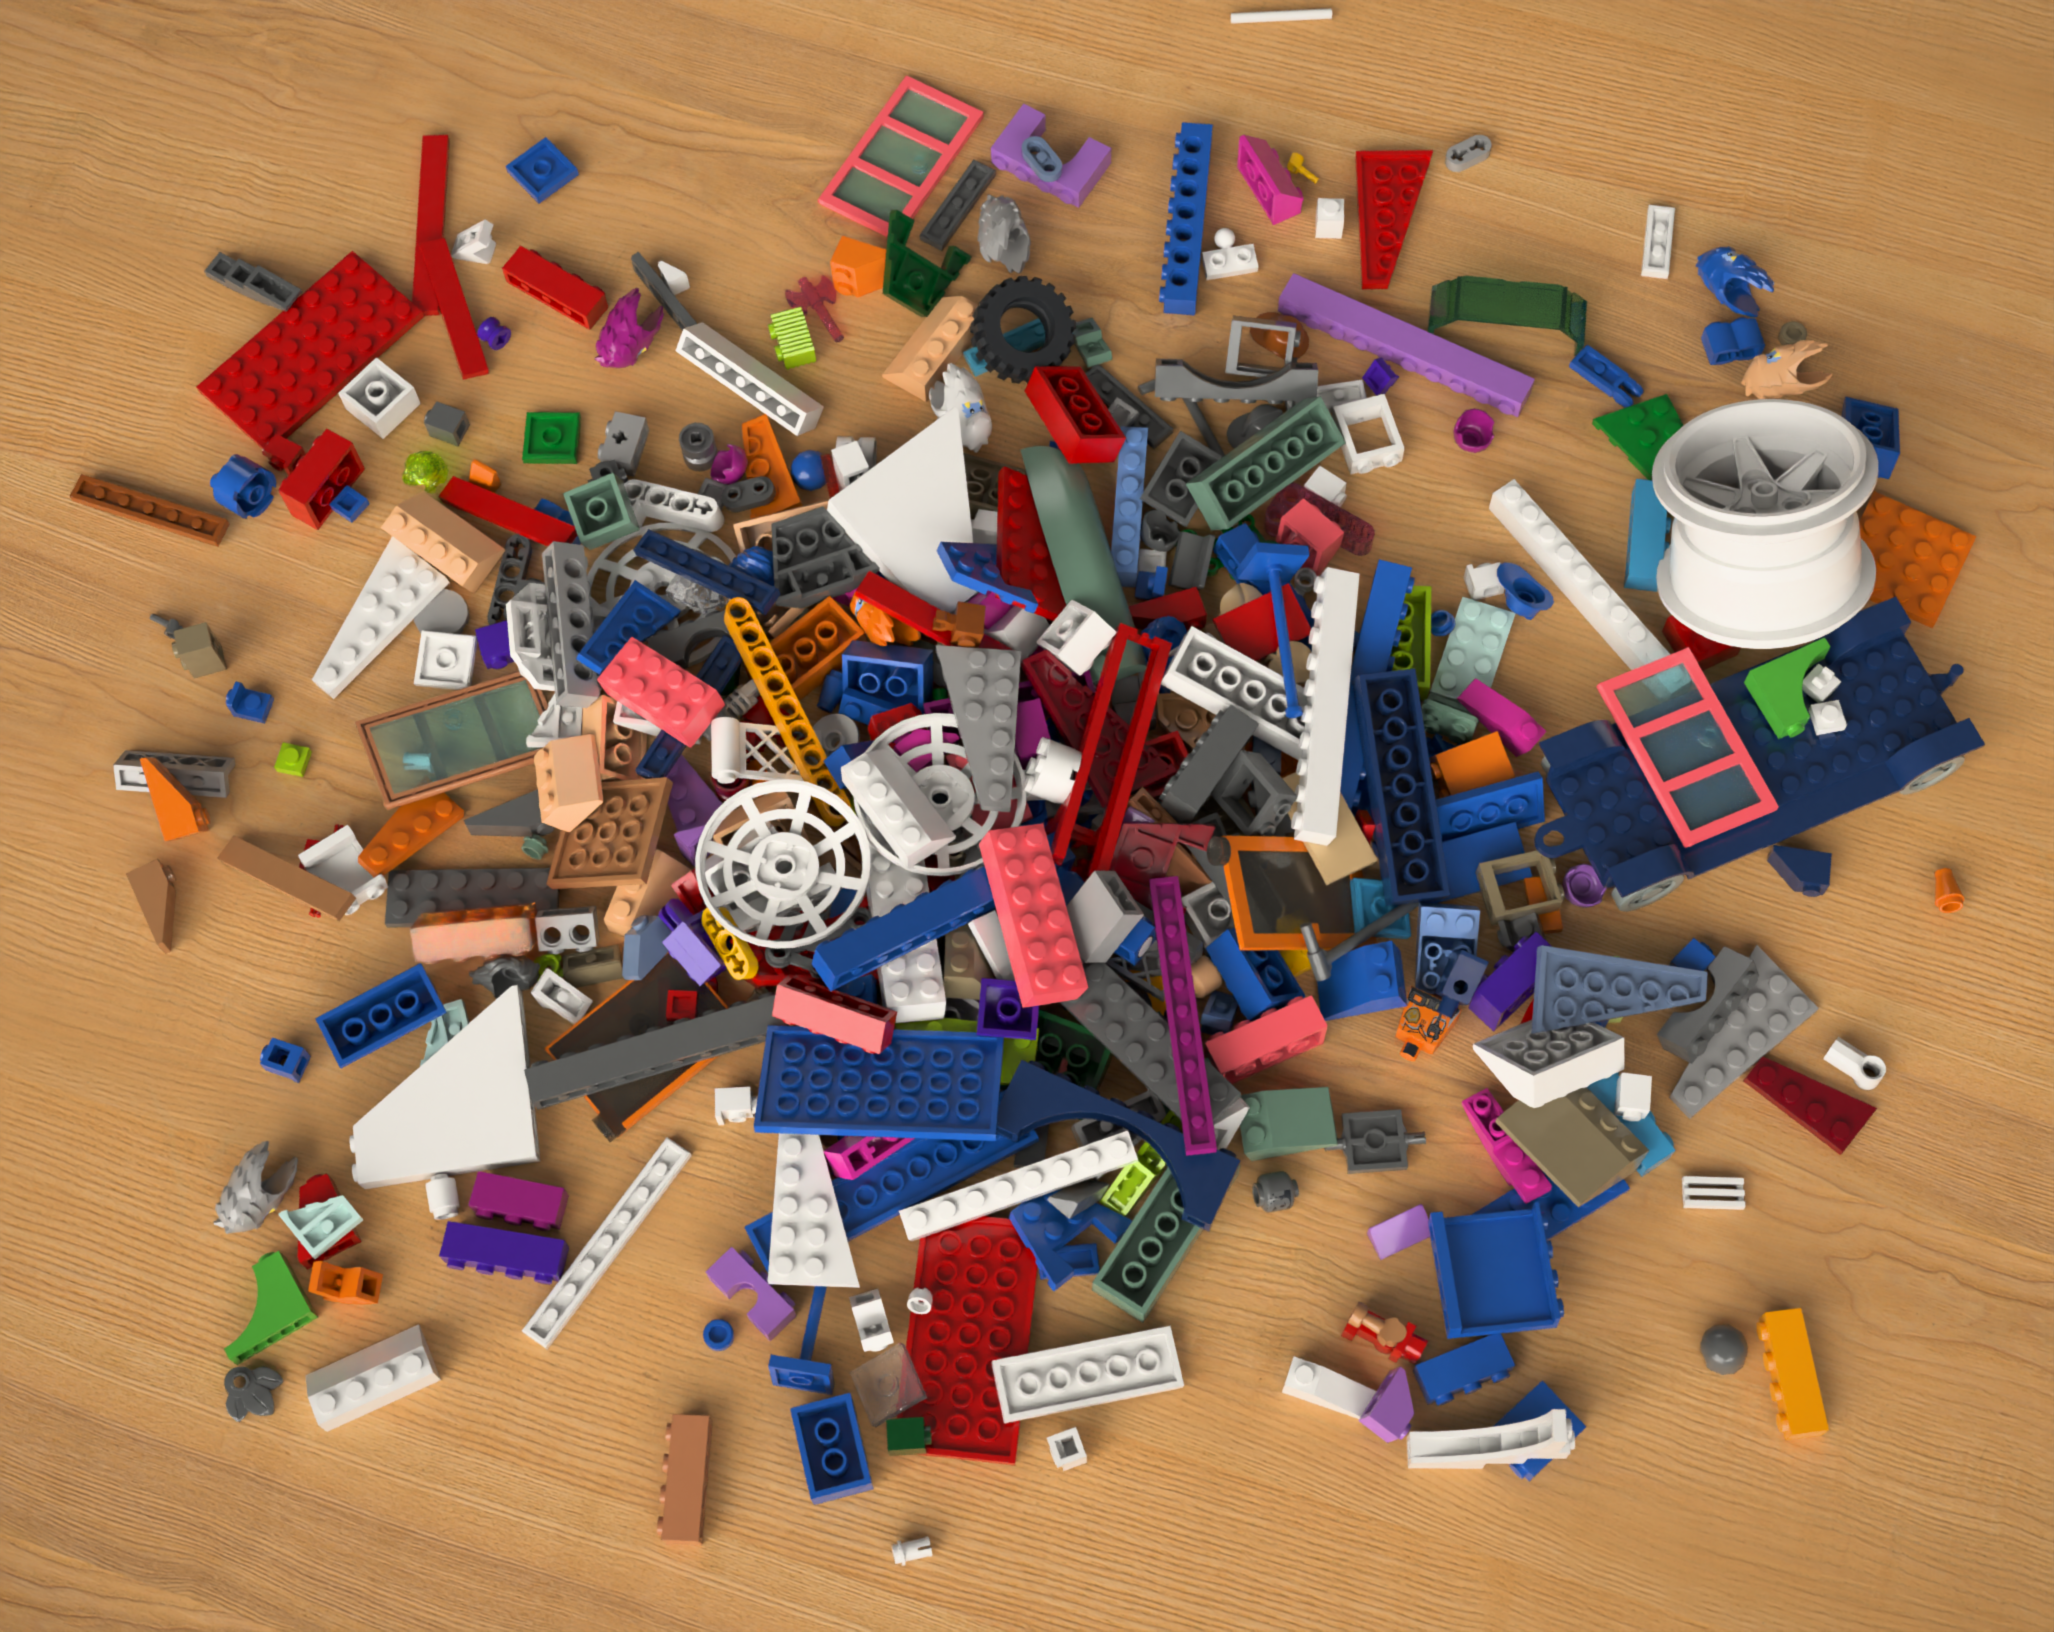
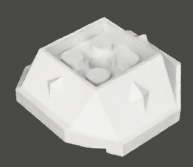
M529 583L506 604L510 656L517 664L520 674L528 679L534 689L555 691L545 585ZM589 596L590 606L593 609L592 631L595 633L611 611L604 606L601 607Z

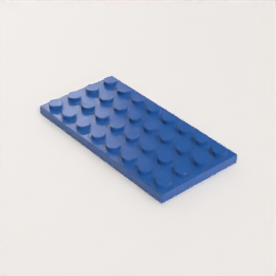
M768 1025L754 1131L755 1133L996 1141L1004 1037L977 1035V1032L894 1030L891 1044L880 1054L865 1052L862 1048L852 1044L840 1043L835 1038L824 1034H814L801 1026Z

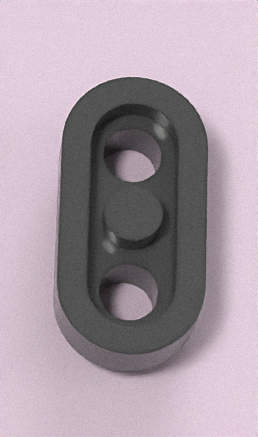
M760 476L728 485L722 492L721 500L729 511L738 513L771 503L776 496V488L769 478ZM764 486L763 490L756 491L758 487ZM738 493L737 497L731 498L733 494Z

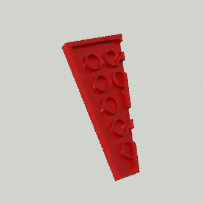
M1433 150L1356 151L1355 168L1362 290L1388 289L1432 159Z
M1004 466L998 473L996 567L999 569V574L1006 585L1031 590L1039 604L1034 614L1054 621L1066 607V603L1047 546L1029 480L1026 475ZM995 593V598L1000 599L999 595ZM1014 600L1012 602V605L1022 609L1026 606Z

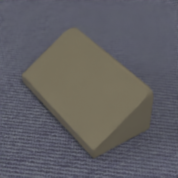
M619 944L562 956L565 981L575 988L624 978L622 976L623 964Z

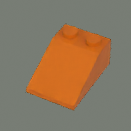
M141 758L140 762L164 840L174 841L209 831L207 825L211 824L207 809L202 808L199 801L157 758Z

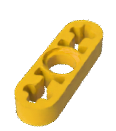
M723 906L719 907L718 909L722 915L738 928L728 909ZM706 908L702 914V925L732 977L735 979L753 978L758 971V961L747 941L724 929L709 909ZM729 935L732 936L734 942L731 950L726 946V939Z

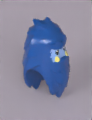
M1730 246L1717 247L1697 257L1696 267H1698V275L1721 304H1724L1735 313L1749 317L1758 316L1757 311L1760 308L1752 297L1749 284L1759 289L1764 288L1774 292V281L1764 269L1757 266L1756 262L1743 253H1736L1735 249Z

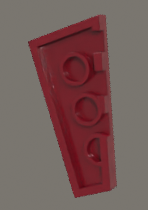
M1763 1056L1743 1080V1082L1839 1155L1844 1152L1877 1110L1876 1107Z

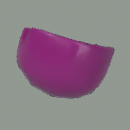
M1476 408L1465 410L1454 425L1453 435L1455 443L1458 444L1459 448L1467 452L1477 453L1486 450L1495 436L1493 434V419L1483 410Z
M727 444L730 450L718 451L711 467L710 478L718 483L730 485L737 483L744 476L747 469V456L745 450L741 447Z

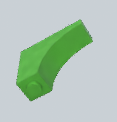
M1825 638L1750 670L1744 681V684L1778 739L1787 735L1790 738L1795 737L1805 730V725L1810 715L1803 700V679L1805 673L1817 662L1823 660L1829 651L1830 645Z
M280 1251L269 1252L259 1258L258 1263L252 1266L258 1287L257 1304L254 1314L244 1332L232 1344L224 1348L229 1360L236 1365L318 1318L291 1265Z

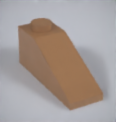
M155 859L126 873L157 945L167 954L171 952L176 902V890L172 882L176 881V877L169 865L164 867L158 859Z

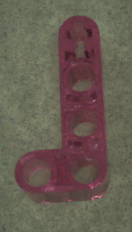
M1290 483L1279 491L1266 509L1264 529L1272 537H1277L1280 522H1275L1271 519H1281L1304 498L1310 504L1317 506L1321 513L1330 521L1343 526L1341 530L1344 532L1340 547L1357 556H1364L1372 549L1375 536L1372 525L1297 483ZM1287 498H1294V499L1297 500V501L1290 502V501H1287L1286 499H1287Z

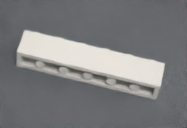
M703 322L683 329L676 352L798 436L816 428L824 406Z

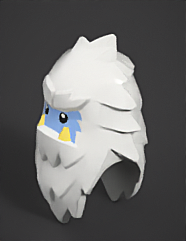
M953 363L947 364V372H943L945 384L937 380L934 384V389L931 387L929 390L931 407L937 416V420L956 407L959 411L962 446L968 447L977 453L982 444H988V437L992 431L991 418L977 380L965 368L960 369Z

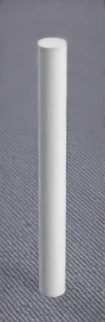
M1332 8L1231 13V24L1332 19Z

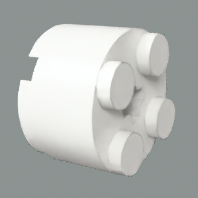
M1042 737L1037 747L1036 753L1038 755L1036 759L1031 757L1027 764L1025 773L1029 775L1025 780L1023 791L1050 802L1062 804L1068 797L1075 782L1072 778L1074 771L1078 772L1082 753L1074 748Z

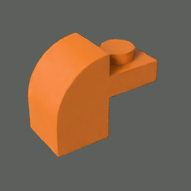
M324 1261L313 1262L308 1292L321 1295L324 1300L356 1305L378 1304L383 1274L363 1267L342 1268Z

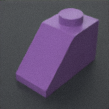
M1402 1367L1388 1372L1358 1420L1387 1443L1397 1439L1402 1440L1411 1429L1409 1422L1414 1415L1406 1371Z

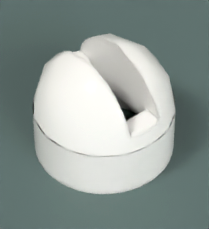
M915 1288L909 1295L907 1306L914 1313L926 1314L931 1310L933 1296L927 1288Z

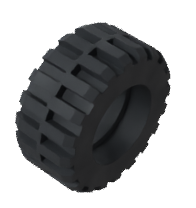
M1018 276L1016 280L1012 278L1005 279L1000 285L996 284L975 309L972 316L974 320L970 324V332L974 334L971 338L972 347L978 348V352L975 354L978 360L982 361L984 359L988 364L985 369L990 373L993 370L999 373L997 378L1005 381L1008 377L1012 378V383L1020 384L1023 380L1028 383L1035 366H1060L1070 354V347L1074 344L1076 338L1073 334V331L1076 329V320H1071L1070 318L1074 312L1071 305L1066 307L1064 301L1067 299L1061 292L1057 295L1053 291L1055 286L1051 283L1045 286L1041 284L1042 279L1034 277L1029 281L1027 276ZM1023 308L1039 318L1045 331V343L1041 349L1032 353L1022 352L1013 348L1005 340L1001 331L1000 321L1002 315L1008 309Z

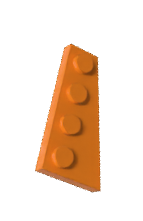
M767 414L743 423L742 434L744 450L747 456V479L760 476L767 477L776 488L774 500L767 505L751 509L750 519L803 506ZM764 486L758 487L756 491L763 490Z
M426 776L417 787L432 783V781ZM444 792L402 805L359 854L358 863L373 877L379 874L384 876L464 817V810Z

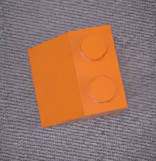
M842 236L830 260L834 290L846 296L852 295L859 298L882 289L886 249Z

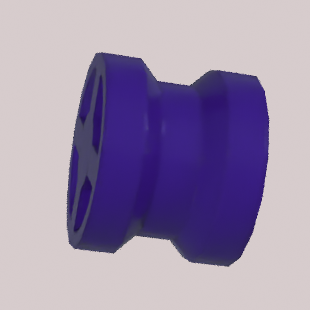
M489 317L480 325L477 335L482 341H487L489 347L493 350H499L509 341L511 330L506 326H501L497 318Z

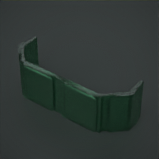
M1457 276L1452 281L1446 280L1432 286L1427 332L1434 334L1435 329L1457 320L1560 330L1575 341L1574 356H1576L1580 349H1583L1585 343L1587 301L1577 293L1570 292L1568 287L1557 284L1527 281L1512 282L1496 278Z

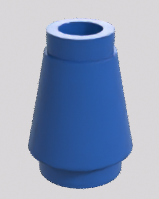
M831 670L830 674L825 676L819 702L816 705L828 713H832L843 696V674L835 670Z

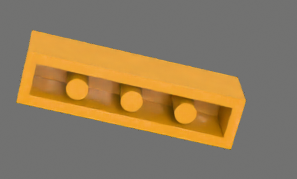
M1795 1308L1765 1312L1759 1318L1756 1330L1759 1340H1763L1766 1352L1763 1353V1362L1766 1371L1771 1373L1773 1383H1770V1394L1772 1400L1777 1401L1779 1413L1776 1416L1778 1429L1780 1432H1784L1785 1440L1821 1436L1829 1428L1802 1309Z

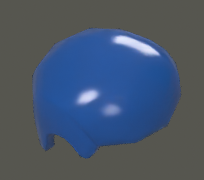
M807 450L799 453L793 460L791 476L801 489L814 491L822 488L830 480L831 465L827 457L819 451Z

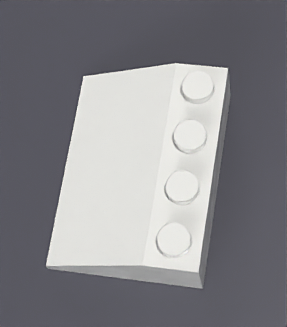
M1532 1020L1473 1044V1050L1511 1095L1533 1108L1541 1107L1549 1101L1564 1097L1570 1092L1585 1088L1591 1083L1611 1077L1612 1074L1624 1070V1037L1596 1023L1531 1034Z

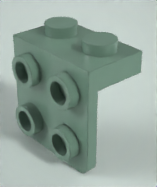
M1430 693L1428 698L1424 700L1421 708L1425 731L1431 734L1438 733L1444 735L1457 744L1472 741L1479 724L1478 718L1473 716L1462 704Z

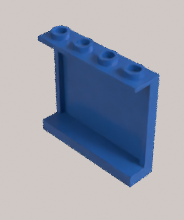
M1534 1202L1533 1208L1526 1210L1446 1218L1443 1217V1211L1430 1213L1428 1227L1447 1339L1557 1328L1561 1317H1564V1306L1562 1299H1557L1555 1288L1559 1286L1558 1274L1556 1269H1551L1550 1259H1553V1247L1550 1240L1546 1241L1544 1230L1548 1229L1547 1216L1545 1212H1541L1539 1202Z

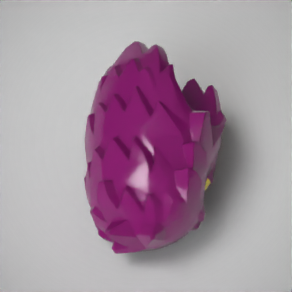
M634 288L625 296L619 298L614 309L609 312L605 326L601 329L599 340L596 341L598 356L595 357V360L603 367L620 369L630 365L633 366L637 362L638 356L648 350L654 339L653 337L661 328L664 316L662 305L655 312H651L643 324L639 325L637 323L636 310L641 297L639 288Z

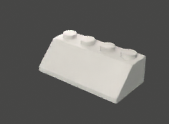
M890 749L865 752L841 767L842 782L907 869L956 839L954 833Z
M419 1324L305 1375L307 1395L317 1424L327 1432L441 1380Z

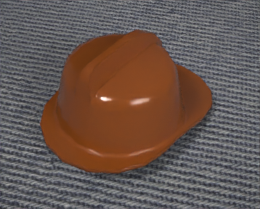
M1266 312L1256 317L1297 323L1296 331H1301L1299 347H1294L1293 357L1300 358L1306 353L1309 347V337L1297 318L1277 312ZM1250 327L1252 339L1257 344L1274 355L1285 359L1289 332Z

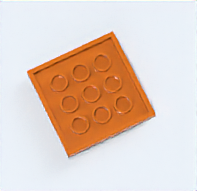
M1874 491L1859 520L1861 539L1871 550L1876 565V582L1869 600L1879 604L1897 597L1910 619L1933 628L1977 536Z

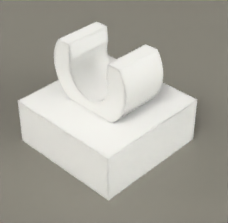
M1818 664L1803 679L1802 690L1816 702L1823 703L1839 686L1841 681L1834 676L1835 673L1829 668Z

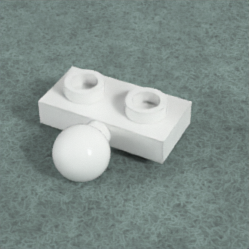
M1228 228L1219 229L1214 236L1216 245L1221 249L1202 252L1201 257L1206 280L1258 272L1259 267L1254 244L1232 247L1235 242V235Z

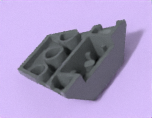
M824 507L771 524L774 585L781 593L775 601L776 606L804 608L822 602L828 596L833 598L851 592L861 584L868 571L876 573L880 570V567L863 553V549L850 539L845 533V529Z

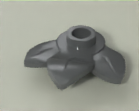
M246 1367L231 1369L224 1380L225 1389L229 1393L226 1400L228 1414L237 1422L243 1420L248 1411L259 1416L272 1415L274 1413V1401L270 1390L277 1388L283 1383L282 1377L276 1371L267 1367H259L254 1370ZM238 1376H243L246 1379V1384L242 1388H237L234 1385V1380Z

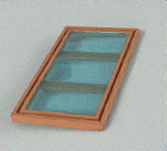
M519 671L355 721V725L383 798V805L389 810L534 764V756L543 747H527L526 738L528 735H532L538 725V719L548 709V705L542 690L534 689L528 679L522 676Z

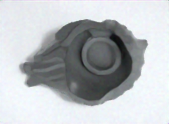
M511 949V954L502 953L501 957L485 961L483 963L484 966L478 967L476 971H470L469 975L473 978L472 983L474 985H483L497 999L511 986L517 985L521 991L533 987L538 982L540 965L534 963L521 952Z

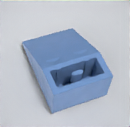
M1419 903L1415 988L1428 994H1435L1452 951L1464 950L1477 956L1480 910L1477 906ZM1457 982L1453 985L1456 993L1460 991V986Z

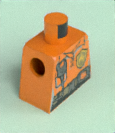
M1411 986L1407 995L1408 1006L1403 1008L1395 1036L1405 1042L1400 1055L1414 1062L1421 1050L1428 1054H1433L1457 1023L1462 1010L1457 1008L1453 1019L1447 1018L1436 1012L1441 1002L1440 999Z

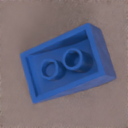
M1845 397L1841 417L1859 429L1873 445L1878 458V478L1890 479L1900 455L1899 409Z
M1393 941L1362 946L1344 954L1331 963V976L1328 979L1317 981L1320 1012L1325 1021L1408 1006L1401 951Z

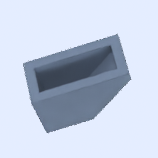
M642 915L636 918L631 924L632 928L625 934L622 976L625 980H642L668 953V949L662 942L671 934V931L659 916Z

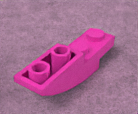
M1488 1088L1463 1100L1462 1106L1483 1146L1509 1186L1513 1185L1524 1203L1527 1204L1551 1191L1552 1185L1538 1165L1495 1122L1504 1111Z

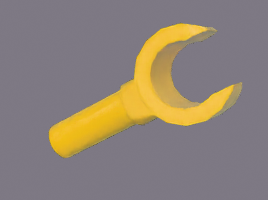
M1292 153L1287 164L1288 171L1293 174L1299 172L1316 184L1319 178L1302 166L1304 157L1299 153Z

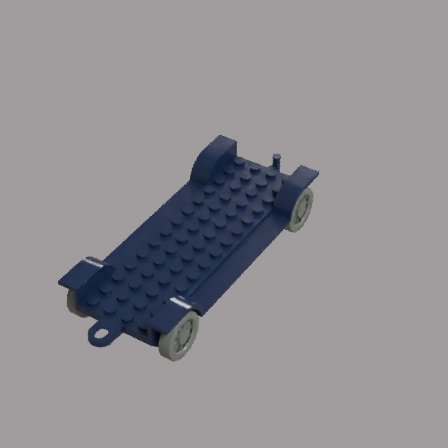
M1893 597L1859 611L1839 628L1813 641L1816 642L1825 638L1830 645V649L1823 660L1817 662L1805 673L1804 678L1818 664L1822 667L1826 666L1835 673L1834 676L1841 683L1824 702L1839 700L1847 724L1845 730L1816 735L1810 717L1802 733L1790 738L1787 735L1778 739L1744 684L1750 670L1802 647L1711 683V688L1779 807L1774 812L1687 848H1684L1616 723L1611 724L1609 720H1596L1553 736L1539 743L1545 755L1541 761V766L1547 775L1546 781L1565 816L1546 823L1537 830L1534 838L1535 847L1540 854L1548 858H1557L1583 848L1603 887L1614 888L1611 896L1618 909L1623 912H1629L1643 908L1660 900L1679 887L1684 880V875L1690 880L1897 792L1903 795L1913 794L1929 788L1950 776L1962 766L1965 761V754L1985 746L1970 718L1957 723L1941 696L1949 687L1955 684L1959 676L1963 674L1964 669L1960 664H1953L1946 674L1927 673L1904 635L1911 624V620L1897 597ZM1694 690L1628 717L1633 728L1699 702L1701 698L1698 692ZM1802 690L1804 704L1808 711L1810 705L1818 704V702ZM1708 711L1640 738L1663 782L1732 754ZM1739 765L1670 792L1690 831L1759 803ZM1551 831H1558L1563 835L1564 841L1561 845L1550 847L1544 844L1543 837Z

